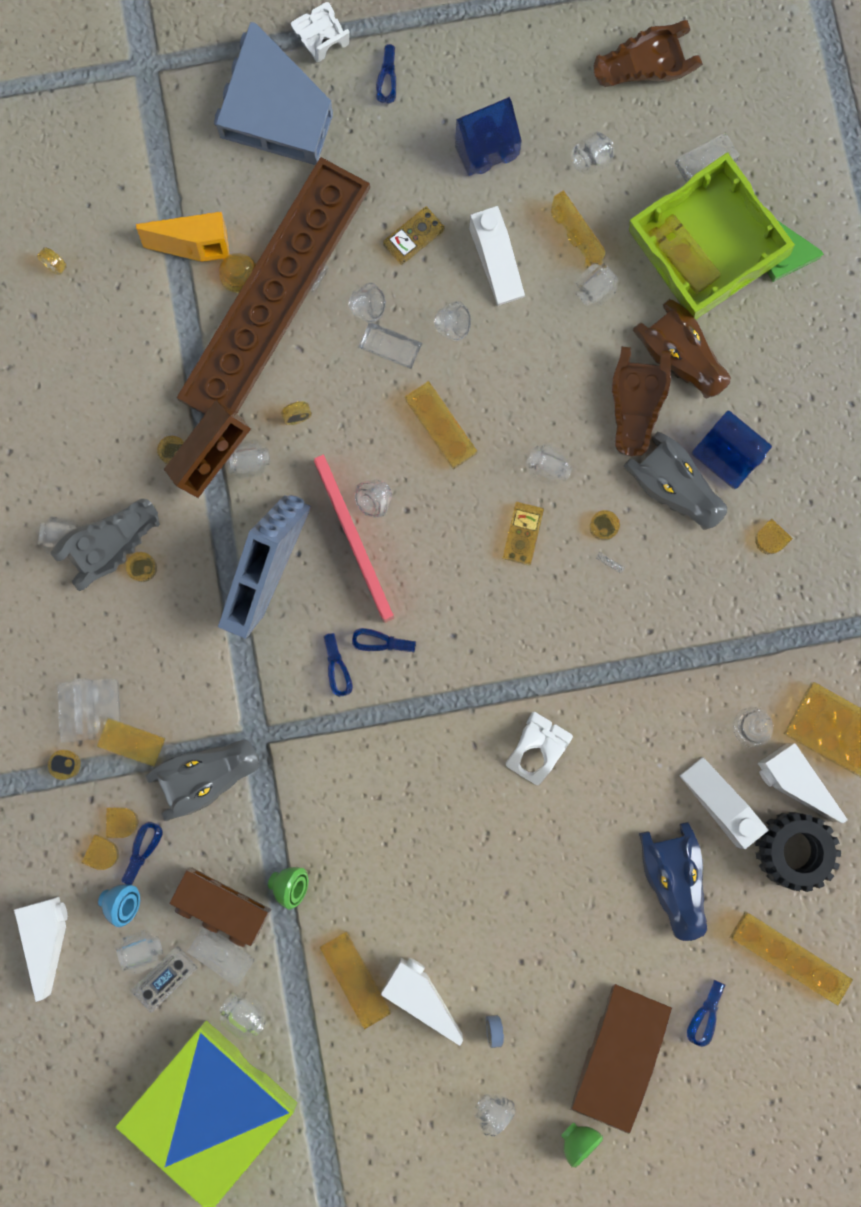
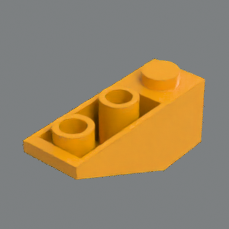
M222 211L136 224L143 248L201 262L230 258L228 234Z

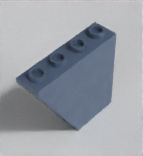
M250 22L248 31L243 32L241 37L239 57H235L233 60L231 81L226 83L224 87L222 108H218L215 114L214 124L217 126L220 138L316 165L333 117L331 100L256 23Z
M284 495L249 531L218 625L219 628L246 639L264 617L311 509V506L305 504L303 499L297 496Z

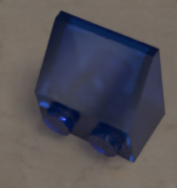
M510 97L456 119L455 148L468 176L475 173L483 174L489 171L492 166L501 162L509 163L520 155L522 140Z

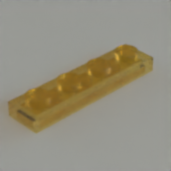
M746 911L730 935L731 939L837 1006L853 981L849 976Z

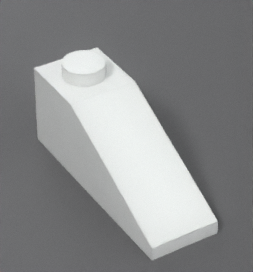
M498 206L471 214L469 230L497 305L499 306L525 297L509 235Z
M786 743L758 762L762 769L759 773L768 786L771 787L773 785L775 789L833 822L844 823L848 820L795 743Z
M703 757L679 775L736 847L746 849L768 831L750 806Z
M59 897L14 910L36 1002L51 995L65 934V921L68 915L66 906L63 902H60Z
M401 958L382 988L381 995L460 1046L463 1042L462 1032L430 978L423 972L425 967L412 958H409L408 961Z

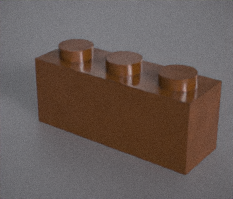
M216 400L166 465L164 471L178 488L199 498L251 428L238 413Z
M194 868L186 870L169 903L176 907L174 911L177 914L188 919L194 916L203 921L201 925L207 930L218 933L220 930L230 935L228 939L232 943L241 947H245L246 944L249 946L254 944L272 910Z

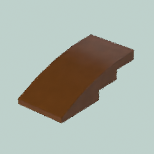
M617 984L612 986L604 1015L600 1017L592 1047L587 1051L570 1110L630 1134L656 1064L672 1007Z

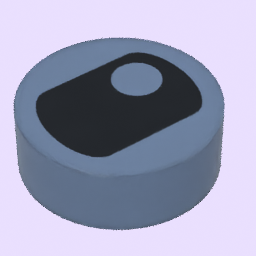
M486 1016V1031L490 1048L502 1047L504 1035L500 1016Z

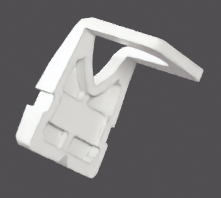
M328 2L313 9L311 15L304 14L291 22V28L297 37L301 38V43L316 62L325 59L328 48L333 44L338 43L342 48L349 45V30H342L338 19L334 17L335 12Z
M532 712L526 722L527 725L523 729L519 743L507 760L506 766L533 784L540 785L563 754L573 736L557 725L552 726L551 721L538 713ZM532 748H540L544 757V766L535 772L524 770L520 766L523 753Z

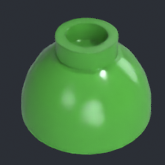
M289 867L280 873L274 872L269 878L268 888L273 890L275 899L282 907L291 910L301 903L306 894L309 881L308 874L304 868Z
M575 1123L571 1124L561 1135L565 1140V1157L571 1168L578 1167L603 1141V1135L597 1130L587 1126L578 1127Z

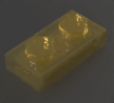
M108 717L96 746L154 767L165 738Z

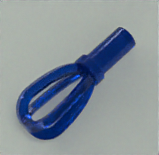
M387 44L384 47L383 63L377 78L376 98L380 103L390 104L396 99L395 46L392 44ZM386 74H389L391 92L385 97L382 94V85Z
M360 628L354 631L352 636V644L358 650L383 651L388 649V651L415 652L416 641L394 638V636L389 637L376 630ZM359 635L373 636L386 641V644H360L357 641V637Z
M335 633L326 634L323 638L328 654L330 687L336 696L343 697L352 692V680L346 665L341 660L342 655L339 653ZM335 663H338L346 681V689L344 691H339L336 686Z
M148 822L139 828L133 843L130 863L121 879L123 883L133 884L141 866L145 863V859L152 854L160 842L163 830L158 824ZM148 828H153V839L145 852L140 856L139 853Z
M714 980L708 997L703 1003L704 1006L695 1013L688 1026L687 1037L689 1041L699 1047H705L712 1041L717 1022L716 1012L719 1008L717 1006L725 989V984ZM709 1011L703 1036L700 1040H696L697 1030L705 1014Z

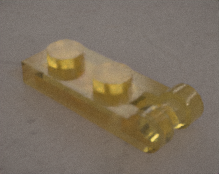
M563 190L554 196L551 214L558 224L562 223L566 229L570 243L574 247L578 246L586 258L584 262L586 269L595 272L601 267L605 256L604 247Z
M674 214L667 217L665 223L659 228L655 226L648 232L650 238L654 235L656 236V245L660 247L685 281H688L696 295L720 278L721 273ZM671 232L675 233L677 237L669 242L666 236Z

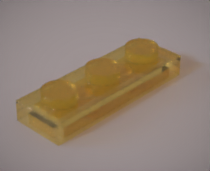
M429 381L405 396V401L453 470L477 455V449Z
M347 931L320 946V950L364 1030L391 1014L389 1006L381 995L378 986Z

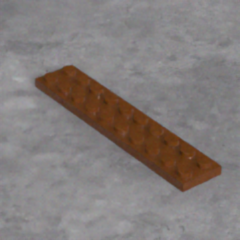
M322 157L319 158L178 394V401L204 415L216 400L238 413L369 192V182Z

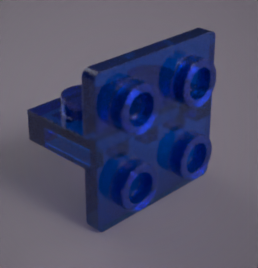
M728 410L694 448L692 455L731 488L737 489L747 476L765 459V455L772 448V445Z

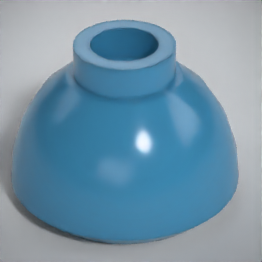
M129 884L118 885L110 890H104L99 896L98 904L102 907L105 918L112 925L123 927L135 917L140 905V893L136 886Z

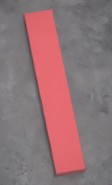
M324 454L314 458L315 466L382 621L385 623L394 619V615Z

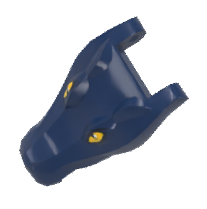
M689 822L679 824L682 837L653 843L649 831L641 832L639 836L642 845L645 876L649 885L655 891L660 905L669 917L674 937L681 941H692L703 937L707 932V919L704 913L703 858L700 845Z

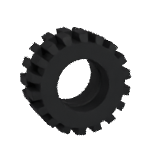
M789 812V814L781 813L776 815V819H769L766 822L768 831L762 835L761 840H756L755 846L759 847V852H755L756 859L761 860L759 867L761 871L767 873L766 877L776 882L777 885L799 892L800 890L805 892L813 891V887L820 889L825 886L824 880L831 881L833 879L832 869L838 870L840 866L839 863L835 862L836 857H841V850L835 848V845L840 844L838 837L831 835L834 830L830 826L824 825L825 821L812 817L813 815ZM801 833L809 841L811 854L804 866L792 869L784 858V847L790 837Z

